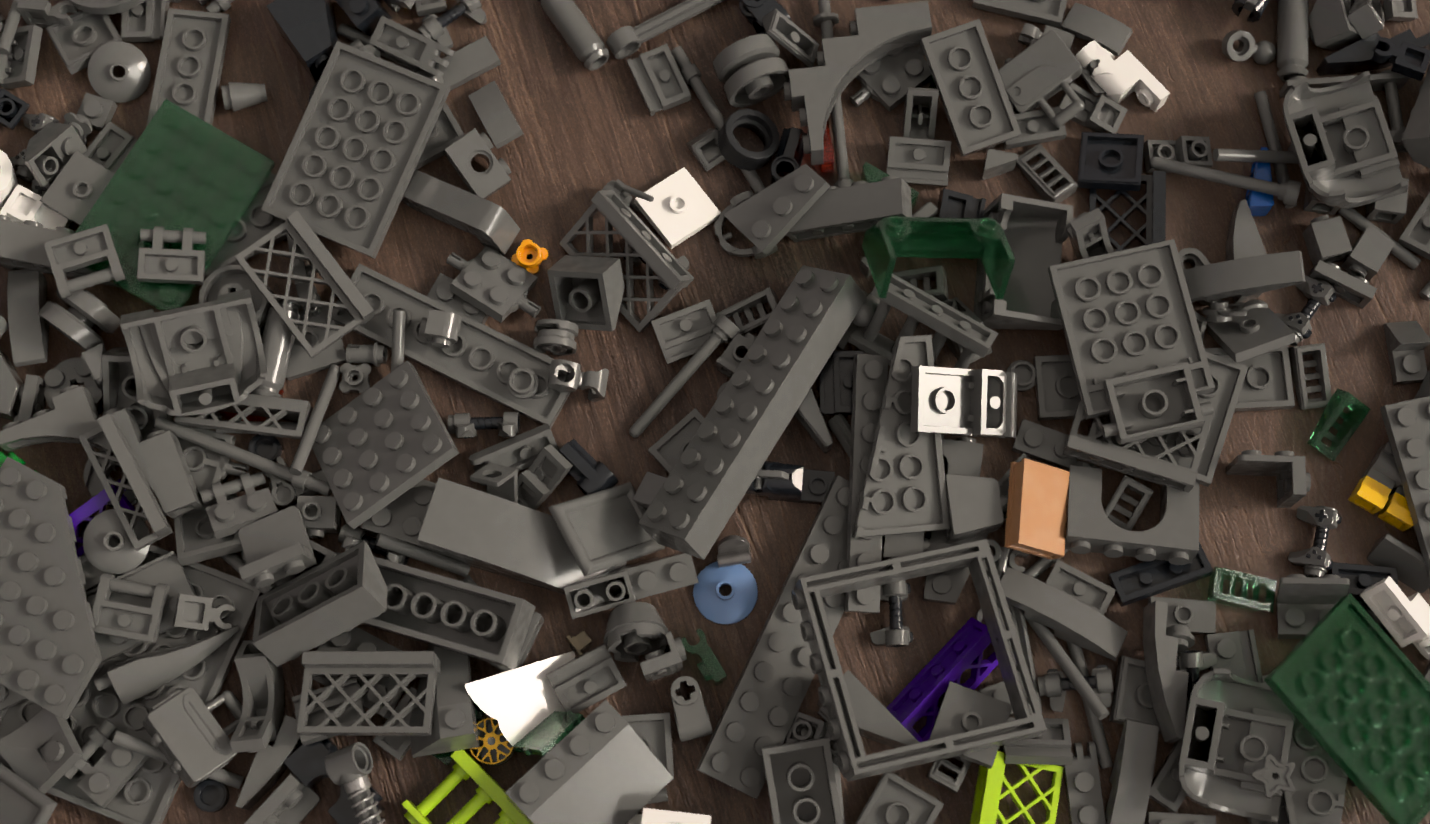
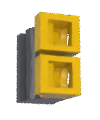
M1388 441L1379 447L1375 457L1370 462L1348 500L1373 515L1379 512L1378 518L1403 532L1413 527V521L1391 445Z

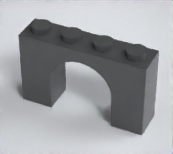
M1069 466L1065 549L1071 550L1076 554L1094 552L1103 553L1106 557L1110 558L1129 556L1136 557L1138 560L1145 562L1156 559L1169 561L1173 565L1192 564L1199 552L1200 482L1196 481L1189 493L1162 485L1160 489L1159 524L1145 531H1129L1114 524L1103 509L1101 500L1102 469Z

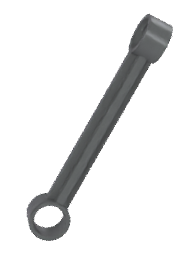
M686 0L633 28L632 26H624L617 29L607 38L606 43L616 59H624L635 53L642 43L725 0Z

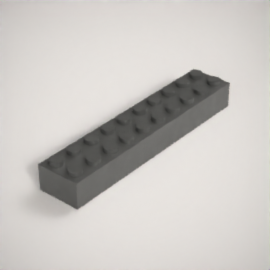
M802 265L638 524L658 544L703 560L706 558L867 297L851 275Z

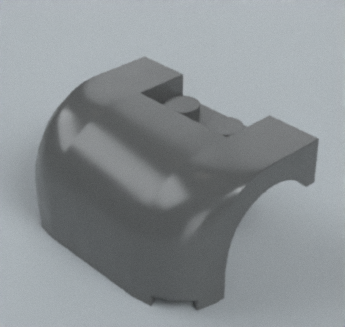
M1369 71L1362 72L1343 83L1325 88L1309 87L1306 77L1293 83L1285 95L1283 104L1284 121L1304 182L1309 192L1320 203L1329 207H1358L1407 192L1408 183L1403 181L1399 169L1398 154L1379 99H1377L1376 95L1374 96L1369 82Z
M1216 668L1202 675L1194 685L1190 697L1179 761V779L1183 791L1191 801L1214 811L1274 824L1278 823L1283 791L1279 790L1271 798H1267L1264 784L1253 778L1251 774L1264 768L1268 753L1272 754L1279 763H1287L1299 688L1247 680L1233 675L1231 669ZM1273 773L1272 777L1273 779H1278L1279 775Z

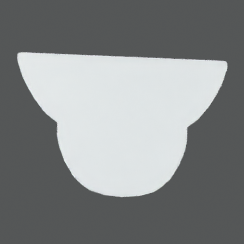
M571 651L516 668L515 670L466 684L465 688L471 699L482 711L498 720L502 734L515 749L524 753L542 751L552 746L560 738L566 711L546 674L575 659V652Z

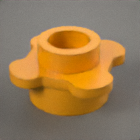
M525 239L521 242L516 254L512 255L511 261L534 275L538 273L541 262L548 258V251L546 248H540L532 240ZM531 254L533 256L532 259H527L528 255Z

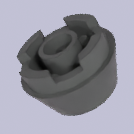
M630 602L622 604L610 612L603 642L608 647V652L614 653L615 660L638 662L639 655L662 649L665 650L667 647L665 633L669 631L652 604Z

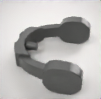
M752 190L742 192L730 200L731 204L722 211L718 220L715 221V235L719 238L721 248L728 255H735L737 257L754 256L755 259H761L778 250L777 245L766 256L756 246L749 249L733 247L726 242V240L733 237L731 232L723 235V226L727 219L723 214L754 195Z

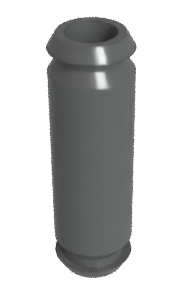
M537 0L541 2L542 9L578 60L584 63V68L593 71L602 67L608 61L609 50L604 48L603 41L573 0Z
M1277 0V67L1279 69L1277 75L1284 82L1292 77H1306L1308 74L1306 68L1308 66L1309 0Z
M276 300L279 303V305L283 308L284 301ZM288 302L286 314L290 319L299 320L298 309L302 308L301 304ZM271 306L268 309L261 339L267 365V376L263 383L254 389L251 394L281 397L279 391L284 387L295 336Z

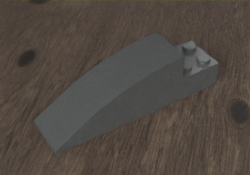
M438 478L437 483L424 479L366 520L362 526V529L369 536L377 538L378 534L381 533L468 564L471 567L565 595L564 586L624 567L627 564L625 562L584 576L553 516L442 478Z

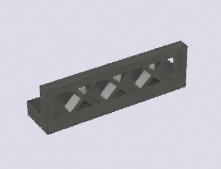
M248 394V397L238 404L218 410L238 414L227 422L219 421L214 414L215 412L200 414L196 418L176 416L175 422L179 425L301 440L306 422H308L313 408L309 401ZM253 415L269 417V419L258 426L251 425L246 417ZM212 416L214 420H210L207 418ZM243 419V421H244L246 424H242V423H238V422ZM280 419L298 421L296 430L283 429L277 421ZM272 424H275L277 428L269 427V426H271Z
M108 413L97 419L100 426L78 436L134 549L138 551L170 535L173 531L117 421ZM105 434L110 444L107 454L95 452L89 441ZM98 458L104 459L102 466ZM110 461L119 463L124 472L120 483L109 480L106 476ZM112 486L119 487L117 493L114 492ZM124 489L134 492L138 500L135 511L122 507L120 500ZM126 514L133 515L131 522ZM139 517L147 519L154 533L140 540L134 531Z

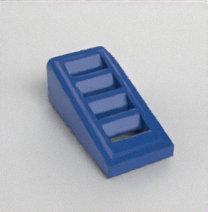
M1268 147L1260 148V150H1269ZM1253 162L1250 177L1272 182L1270 163ZM1247 190L1245 199L1252 216H1266L1274 205L1273 195Z

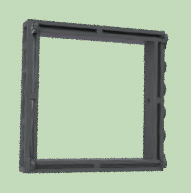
M987 539L803 577L794 586V590L791 593L794 608L800 610L803 622L800 623L802 638L805 642H809L812 652L809 655L810 667L813 674H818L821 685L818 688L821 705L827 707L830 720L827 721L828 732L831 739L836 740L839 753L836 755L838 768L843 777L847 779V782L1035 738L1047 730ZM969 567L1016 720L866 755L822 598Z

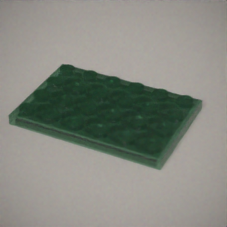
M165 99L75 233L107 224L126 277L125 280L116 282L115 279L110 282L160 311L183 307L198 284L138 282L139 248H152V242L140 241V230L153 229L154 226H164L165 230L183 231V228H194V231L207 232L206 244H193V250L205 251L206 272L275 166V162ZM164 242L163 249L182 250V243ZM108 260L85 268L96 272L109 268L110 264Z
M1350 593L1334 605L1264 681L1389 824H1419L1430 811V683Z

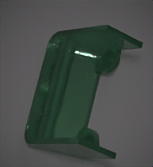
M890 216L883 218L867 229L862 242L879 298H886L897 257L980 258L996 299H1003L1016 260L1001 225L996 220L987 217L981 219Z

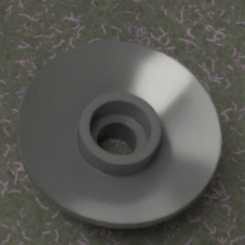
M115 41L100 46L92 54L88 64V78L93 89L101 97L117 103H125L137 99L145 92L150 82L151 69L146 56L140 49L126 42ZM116 66H122L125 69L123 77L117 78L114 76L113 69Z
M109 509L96 515L87 525L83 536L84 552L90 563L97 569L110 574H122L135 569L144 561L150 549V545L138 551L134 549L115 509ZM126 514L131 522L133 515ZM139 517L134 531L140 540L150 535L146 523ZM112 535H117L120 538V543L117 547H111L109 544V538Z

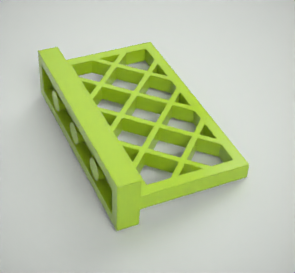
M997 752L991 769L979 765L970 824H996L997 818L1000 821L999 824H1008L1021 814L1028 824H1036L1027 810L1039 801L1047 810L1046 820L1041 824H1055L1064 767L1057 765L1016 764L1024 777L1010 786L1004 776V752ZM1026 767L1035 769L1029 773ZM1041 770L1053 772L1051 787L1042 793L1032 777ZM1028 781L1037 797L1024 806L1014 790ZM1002 784H1003V786H1004V788H1005L1006 790H1004V791L1001 793ZM1009 794L1019 810L1005 819L998 807L999 801ZM1050 794L1049 802H1048V800L1046 799V796H1048V795Z

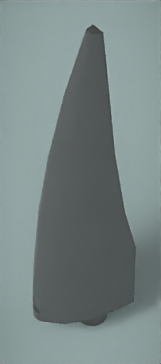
M233 626L230 629L191 643L141 653L111 665L107 674L95 678V685L98 691L113 685L123 705L128 704L175 680L199 664L239 630V626Z

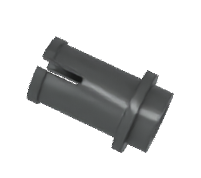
M375 342L374 345L347 344V363H369L379 367L387 362V347L379 342Z

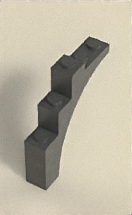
M928 1L855 8L854 21H849L850 36L822 39L821 51H816L817 67L788 70V82H783L784 100H790L792 112L799 111L800 127L806 126L807 135H802L804 154H810L811 165L823 164L824 135L827 121L835 102L847 85L866 67L884 56L907 47L921 45L920 40L922 38L931 36L932 23Z
M71 385L60 390L59 395L51 397L55 407L54 410L44 409L36 412L32 419L24 422L14 421L2 427L3 430L0 431V447L10 452L34 444L54 442L81 444L78 436L100 426L97 421L100 415L91 392L82 385ZM118 407L103 413V416L109 413L117 421L149 486L155 492L166 515L174 519L203 507L178 438L171 431H155L147 436V440H143L135 416L128 409ZM105 434L89 441L92 447L108 451L110 444Z

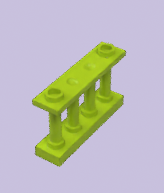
M465 749L455 751L451 755L456 761L452 766L454 770L418 806L407 799L402 803L407 809L404 816L411 824H433L426 816L463 779L467 781L471 777L479 785L475 790L477 794L447 824H466L486 803L490 804L492 801L502 809L498 814L500 818L494 824H530L507 799L505 790Z

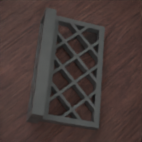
M614 190L598 191L591 199L592 205L559 244L571 256L626 257V275H623V279H626L627 297H622L620 312L639 333L644 332L651 324L650 322L660 314L682 288L688 287L695 278ZM598 211L605 217V230H593V216ZM578 234H586V252H579L571 243ZM593 234H605L606 252H594ZM613 234H620L625 239L626 253L613 252ZM633 257H641L646 262V275H633ZM634 279H646L647 297H634ZM653 279H661L668 286L669 290L663 297H654ZM634 301H647V315L642 321L635 314Z
M297 210L287 217V221L234 256L311 359L360 324H365L374 318L373 308ZM284 232H287L293 240L292 252L273 250L275 239ZM268 243H270L269 249H267V248H262V247H264L265 245H267ZM297 246L303 254L296 253ZM255 252L268 254L266 270L251 268L245 259ZM272 255L291 258L288 274L270 271ZM295 259L308 260L313 266L311 277L292 275ZM316 271L322 279L315 278ZM257 275H262V276H264V282H263V283H262V281L259 279V277H258ZM269 277L287 279L285 296L269 292L267 289ZM291 280L310 283L307 299L289 296ZM314 283L328 285L332 291L330 302L311 300ZM335 296L338 298L341 304L334 303ZM276 300L284 301L283 308L279 305V303ZM288 302L306 304L304 321L289 318L286 314ZM310 305L329 308L327 324L308 321ZM333 308L347 310L354 320L344 327L331 325ZM295 325L303 326L302 333ZM307 327L326 329L324 341L312 348L305 339ZM330 330L337 331L331 336H329Z
M1080 397L1063 455L1159 485L1169 486L1188 493L1191 491L1196 482L1198 466L1213 416H1203L1204 426L1201 427L1200 434L1188 439L1184 431L1178 432L1183 442L1168 449L1161 436L1155 437L1163 452L1152 457L1146 455L1140 446V443L1148 439L1134 441L1123 447L1114 445L1110 437L1104 438L1105 442L1097 440L1103 437L1102 423L1098 417L1092 419L1100 433L1092 437L1078 434L1077 431L1080 423L1087 420L1086 415H1083L1084 408ZM1197 441L1196 448L1194 449L1191 443ZM1186 446L1193 458L1190 468L1178 465L1171 453ZM1135 447L1136 451L1130 450V448ZM1166 456L1168 461L1162 460L1161 458Z
M303 651L301 665L304 667V676L297 725L298 735L431 736L436 680L441 668V661L434 651ZM313 677H327L332 683L318 697L311 691ZM332 677H340V678L335 681ZM351 677H359L365 685L349 697L341 686ZM365 677H372L369 681L365 679ZM383 677H392L398 684L382 697L373 686ZM397 677L405 678L402 681H400ZM416 677H428L427 688L417 697L407 689L406 686ZM338 689L347 701L331 713L324 706L323 702ZM371 690L378 697L379 701L364 714L355 702ZM401 690H404L413 701L397 714L388 702ZM424 699H425V707L421 704V702H422ZM318 706L329 716L318 726H307L308 715ZM353 706L362 717L352 726H342L337 718ZM386 706L395 717L385 726H375L370 718L382 707ZM416 706H419L424 712L423 726H408L403 718ZM334 722L337 726H329V725H331V724ZM367 722L370 726H362V725ZM400 722L403 726H395V725Z

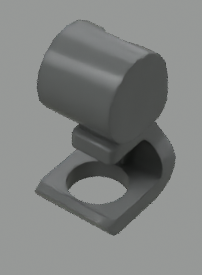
M562 359L551 361L547 383L550 389L571 393L575 392L577 388L581 390L589 388V401L597 402L605 399L609 376L608 369L582 372L579 363Z

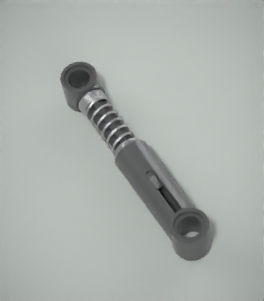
M356 742L328 754L325 760L327 774L333 783L343 785L344 789H346V794L351 795L348 800H352L354 803L351 808L356 809L357 814L355 817H359V824H383L385 819L380 818L379 815L382 810H377L376 805L378 801L373 799L375 793L369 789L372 784L368 774L373 769V759L369 749L365 744Z

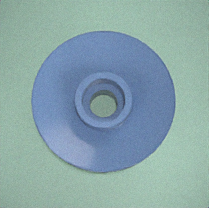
M718 561L706 566L697 576L699 583L694 584V601L700 613L708 620L722 625L734 624L746 618L755 607L758 596L757 583L752 573L742 564L719 567ZM723 585L730 586L732 589L731 594L728 596L721 595L719 592L720 587Z

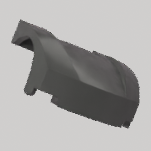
M250 289L218 295V300L156 313H154L153 309L121 315L120 327L128 347L134 372L136 400L142 406L145 405L151 409L165 411L168 415L172 416L209 414L245 400L248 394L260 386L267 376L266 359Z

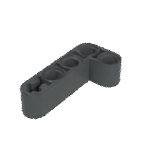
M417 170L414 171L401 200L405 205L416 211L476 236L485 247L487 245L505 256L520 231L519 226L512 217L499 205Z

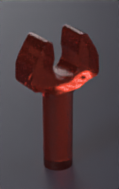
M829 119L824 135L823 164H820L821 172H834L833 143H831Z

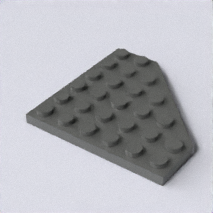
M7 456L0 468V684L60 718L67 720L101 663L102 657L100 648L96 645L93 631L95 624L90 603L86 599L84 589L86 582L81 560L77 557L74 543L77 540L72 517L68 515L66 489L63 485Z

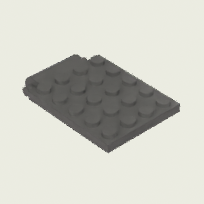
M1175 239L1049 266L1048 273L1086 419L1109 415L1111 423L1101 425L1103 437L1115 436L1117 443L1121 445L1203 427V416L1213 414L1214 409L1210 401L1199 404L1197 395L1213 392L1215 385Z

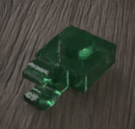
M697 629L696 633L700 638V642L692 646L683 637L681 639L682 644L688 653L699 656L701 662L697 664V667L706 682L712 679L717 686L727 680V675L707 644L704 632L701 629Z

